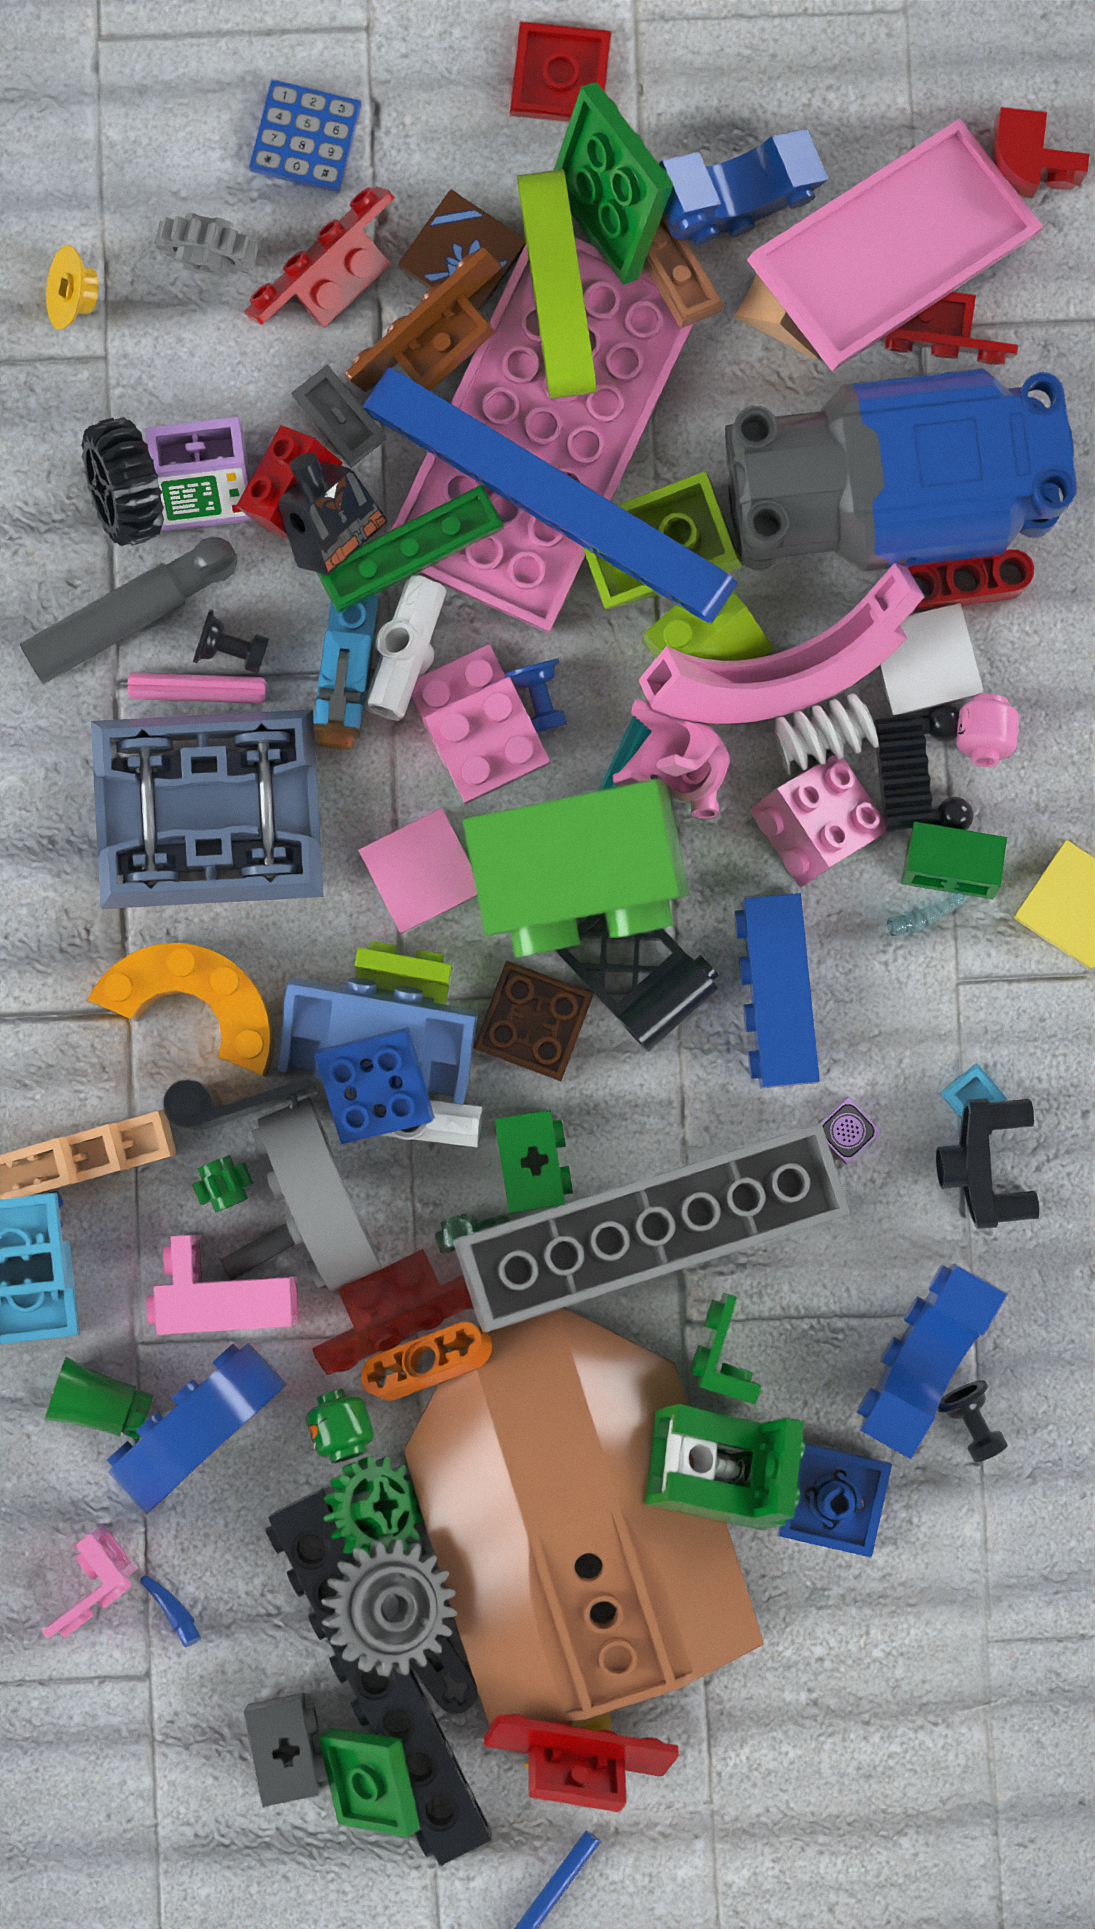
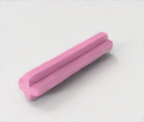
M132 672L128 677L127 691L128 696L132 699L262 704L266 699L267 685L262 677Z

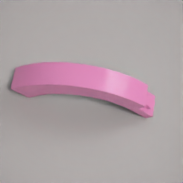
M894 563L852 611L832 627L805 643L773 655L738 661L703 659L687 655L666 646L638 681L651 709L684 720L713 724H732L784 716L808 708L845 690L868 675L890 657L907 639L900 624L915 610L916 606L924 598V595L909 569Z

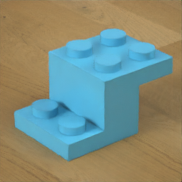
M57 1193L0 1199V1344L80 1335L70 1240L62 1241Z

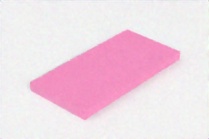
M959 118L753 251L747 261L833 372L1037 236L1044 226Z

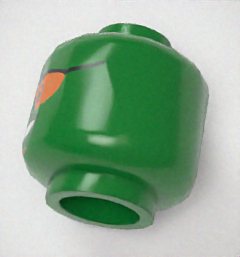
M343 1389L330 1391L316 1397L318 1406L312 1408L306 1415V1424L315 1452L321 1457H329L332 1464L347 1461L367 1453L366 1445L373 1440L374 1430L364 1400L358 1396H345Z

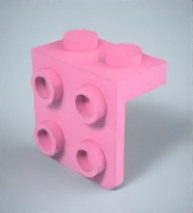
M836 755L826 759L824 765L818 764L778 787L749 810L755 818L759 829L766 835L783 861L786 870L793 876L800 888L816 879L836 863L887 832L885 819L844 757L839 760Z

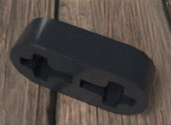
M437 1634L435 1640L442 1646L440 1654L437 1653L438 1658L443 1664L441 1668L437 1669L429 1658H426L427 1665L425 1667L416 1665L411 1659L409 1661L436 1703L448 1713L460 1714L467 1711L474 1704L477 1697V1687L472 1673L448 1637ZM446 1672L449 1673L455 1683L459 1684L465 1681L468 1684V1687L464 1690L465 1700L459 1703L455 1697L449 1700L444 1697L448 1686L442 1675Z

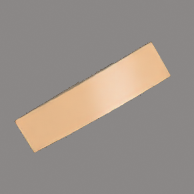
M158 1110L118 1123L103 1125L70 1136L55 1138L1 1154L0 1199L38 1195L177 1156L168 1117L164 1110Z

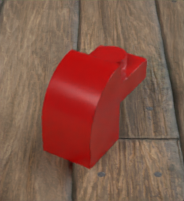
M1001 107L994 124L992 160L1020 196L1033 199L1040 181L1046 182L1047 187L1057 190L1072 189L1074 185L1081 186L1088 172L1090 154L1044 149L1047 112Z

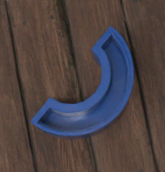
M808 129L772 136L747 153L712 166H705L699 152L664 159L659 163L667 171L670 180L674 184L663 212V217L670 234L678 240H692L695 246L709 243L720 234L726 232L729 233L731 238L741 236L755 228V221L776 213L787 206L790 209L804 206L815 199L813 191L829 180Z
M942 1264L929 1285L928 1290L930 1292L925 1300L918 1296L914 1299L904 1318V1321L909 1324L901 1340L893 1337L887 1345L880 1359V1362L887 1366L875 1390L871 1387L869 1388L857 1409V1413L863 1416L861 1432L909 1459H912L935 1420L941 1398L960 1362L972 1344L981 1335L984 1336L1008 1295L1005 1291L957 1264H953L949 1268Z
M250 1343L240 1350L234 1344L229 1346L212 1362L217 1368L214 1373L200 1385L194 1379L190 1380L172 1397V1400L177 1404L172 1411L164 1418L156 1412L136 1430L142 1438L134 1446L127 1441L107 1459V1462L112 1466L108 1473L146 1515L287 1385Z

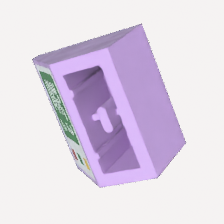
M239 416L145 428L148 451L151 458L154 459V468L159 475L158 483L162 491L161 501L164 505L162 532L253 521L236 507L250 481L244 429Z

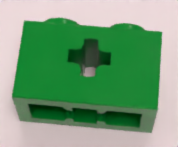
M551 1110L494 1119L509 1213L564 1205V1195L573 1194L569 1166L560 1167L557 1148L566 1147L562 1119L552 1120ZM537 1147L539 1155H547L549 1161L548 1164L541 1166L540 1175L532 1176L530 1168H522L521 1159L528 1157V1148Z

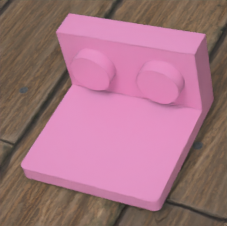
M104 1523L75 1544L80 1551L76 1559L81 1568L91 1579H95L98 1576L103 1584L46 1627L42 1632L47 1639L58 1631L63 1638H66L94 1615L89 1607L98 1602L104 1609L132 1586L128 1577L137 1568Z

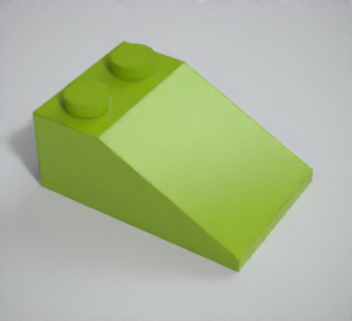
M706 471L617 505L726 573L743 567L713 483ZM583 547L605 610L660 595Z

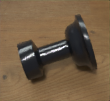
M209 609L193 663L197 664L201 659H212L217 651L244 659L245 670L258 674L269 638L256 634L249 642L223 633L224 625L222 621L214 616V610Z
M984 1380L968 1383L941 1398L937 1409L939 1413L945 1412L952 1419H963L974 1440L967 1447L974 1462L990 1459L1001 1453L1008 1446L1001 1431L990 1432L979 1410L986 1401L985 1391L988 1389V1384Z

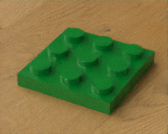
M597 82L582 86L554 170L564 169L571 215L624 285L639 279L674 184L670 180L667 171L657 163L645 147L642 138L633 131L621 115L615 102L609 99Z

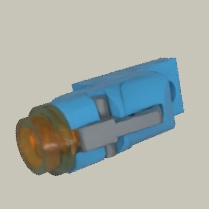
M374 595L337 614L332 602L330 603L328 628L324 636L313 722V733L317 734L316 745L352 750L354 749V740L360 738L364 712L363 705L366 690L368 691L379 596Z

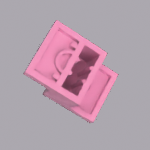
M490 644L417 678L411 698L445 769H448L465 805L551 764L510 677L506 678Z

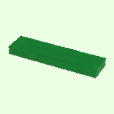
M481 484L360 546L329 575L317 573L337 614L411 577V575L413 576L504 529V525Z

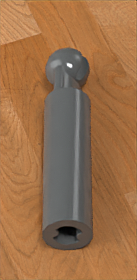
M213 536L202 539L188 553L167 565L164 563L158 564L20 643V647L39 680L44 685L184 605L186 598L212 583L227 580L235 571L237 554L230 542L225 539Z

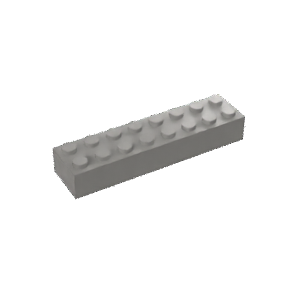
M818 1123L454 1240L453 1244L482 1332H488L849 1215L851 1212L822 1124Z

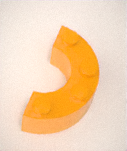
M163 943L140 949L114 964L100 978L87 999L94 1004L138 1022L146 1009L163 997L178 994L198 997L209 1004L219 1020L222 1041L218 1057L263 1077H267L274 1050V1029L268 1005L252 979L232 961L213 950L186 943Z

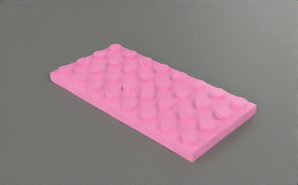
M575 238L597 393L550 400L528 252L525 244L489 321V324L496 332L476 349L451 404L612 502L695 323L682 329L679 327L647 270L642 268L638 280L623 285L595 246ZM428 452L391 530L481 484ZM483 486L504 525V529L417 574L550 634L586 558L584 549L581 545Z

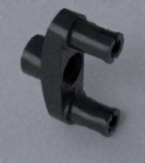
M988 1098L967 1100L961 1117L959 1145L941 1146L936 1149V1170L941 1189L963 1187L967 1207L976 1229L997 1228L1000 1222L1039 1219V1201L1035 1191L995 1195L992 1190L989 1135L992 1134V1130L1033 1127L1034 1110L1029 1098L989 1102Z

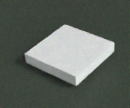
M961 603L907 616L900 624L907 639L890 657L878 666L891 718L973 698L984 693Z

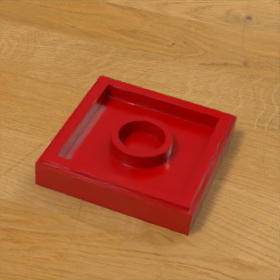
M520 21L510 116L570 122L582 86L597 82L605 92L611 31Z

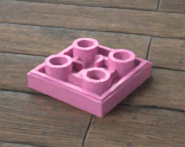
M443 808L358 849L400 934L477 897L472 866Z

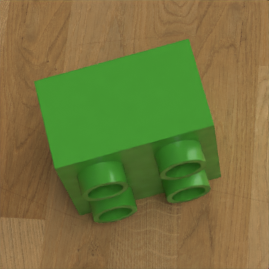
M658 780L462 819L485 935L510 932L515 957L581 944L576 919L606 913L611 938L674 926L669 900L690 896L668 785Z

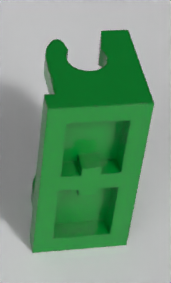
M914 822L911 837H908L901 884L993 900L1001 887L1007 837Z

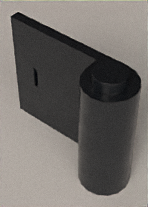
M305 1078L223 1106L220 1096L212 1087L198 1081L186 1079L179 1080L168 1088L163 1099V1108L168 1119L175 1125L194 1130H203L292 1100V1104H289L290 1110L299 1108L300 1105L297 1098L317 1092L315 1082Z

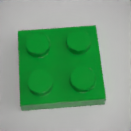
M330 1728L318 1736L338 1824L407 1838L420 1829L401 1739Z

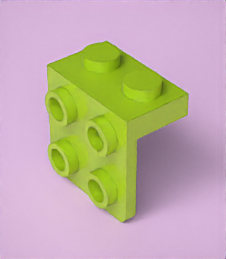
M370 941L369 949L357 948L354 964L357 969L355 978L376 982V988L395 991L397 986L414 987L422 990L424 997L434 998L433 1003L446 1005L453 967L451 964L443 963V954L416 950L415 958L397 954L398 946Z

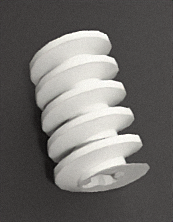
M854 693L846 696L845 709L838 700H830L828 702V715L819 705L812 706L810 721L800 710L794 712L792 727L783 716L775 719L774 736L776 746L788 776H790V761L795 760L800 768L806 771L808 770L809 755L813 754L819 764L824 765L826 763V750L831 749L840 760L843 759L844 744L849 743L856 754L861 753L862 738L865 737L874 749L879 747L876 729L866 704H863Z

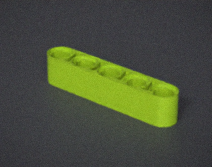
M564 169L517 175L549 398L551 400L597 393Z

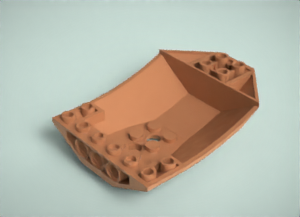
M562 1307L488 1331L487 1333L492 1340V1352L488 1361L478 1369L438 1383L404 1447V1453L431 1545L437 1557L436 1561L439 1570H446L449 1573V1576L443 1581L444 1587L456 1591V1595L449 1599L451 1608L457 1611V1615L454 1616L489 1727L498 1715L520 1714L527 1719L548 1723L588 1719L678 1690L764 1645L726 1522L645 1505L655 1412L657 1409L677 1404L689 1406L675 1362L566 1307ZM470 1337L467 1338V1346L458 1351L466 1355L468 1354V1346L474 1343V1339ZM689 1452V1465L694 1470V1459ZM586 1553L595 1554L602 1560L600 1573L589 1579L580 1577L574 1570L577 1558ZM600 1601H608L614 1604L617 1608L614 1618L606 1623L593 1621L589 1616V1612L594 1604Z

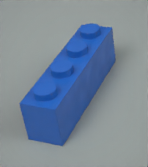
M801 893L744 898L742 910L734 911L736 937L737 939L745 938L747 957H739L741 985H750L751 1004L743 1005L746 1032H754L756 1045L755 1051H748L750 1078L759 1079L760 1089L818 1083L820 1079Z

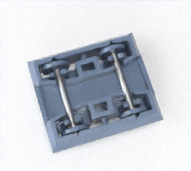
M313 710L91 721L101 909L324 897ZM291 736H294V749L269 750L270 747L291 744ZM234 738L236 747L257 748V750L227 752L226 746L210 747L209 739ZM198 740V747L181 748V754L151 756L154 753L173 750V741ZM116 751L122 754H139V757L116 758ZM270 761H275V766H270ZM254 762H258V767H254ZM152 767L157 768L158 772H152ZM275 858H279L280 862H275ZM264 859V863H260L259 860ZM157 865H162L163 869H157ZM298 866H301V874H299ZM242 869V878L217 880V871ZM180 872H205V880L180 882Z

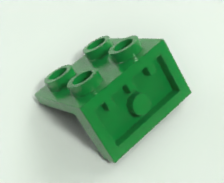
M723 1293L720 1301L711 1300L704 1327L712 1330L707 1346H697L690 1372L697 1375L695 1383L700 1388L756 1405L761 1385L751 1381L753 1372L724 1362L721 1370H716L737 1301L736 1296Z

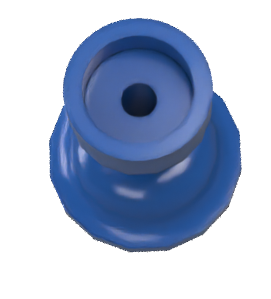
M559 658L505 673L506 678L510 677L516 686L529 689L536 714L530 720L536 733L567 724L564 711L553 709L546 682L554 678L555 666L560 663Z

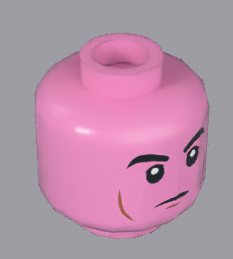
M996 694L974 696L972 701L966 703L959 711L957 730L958 750L963 755L971 758V762L974 765L980 767L997 766L1000 760L1009 758L1016 752L1019 726L1018 711L1003 696Z

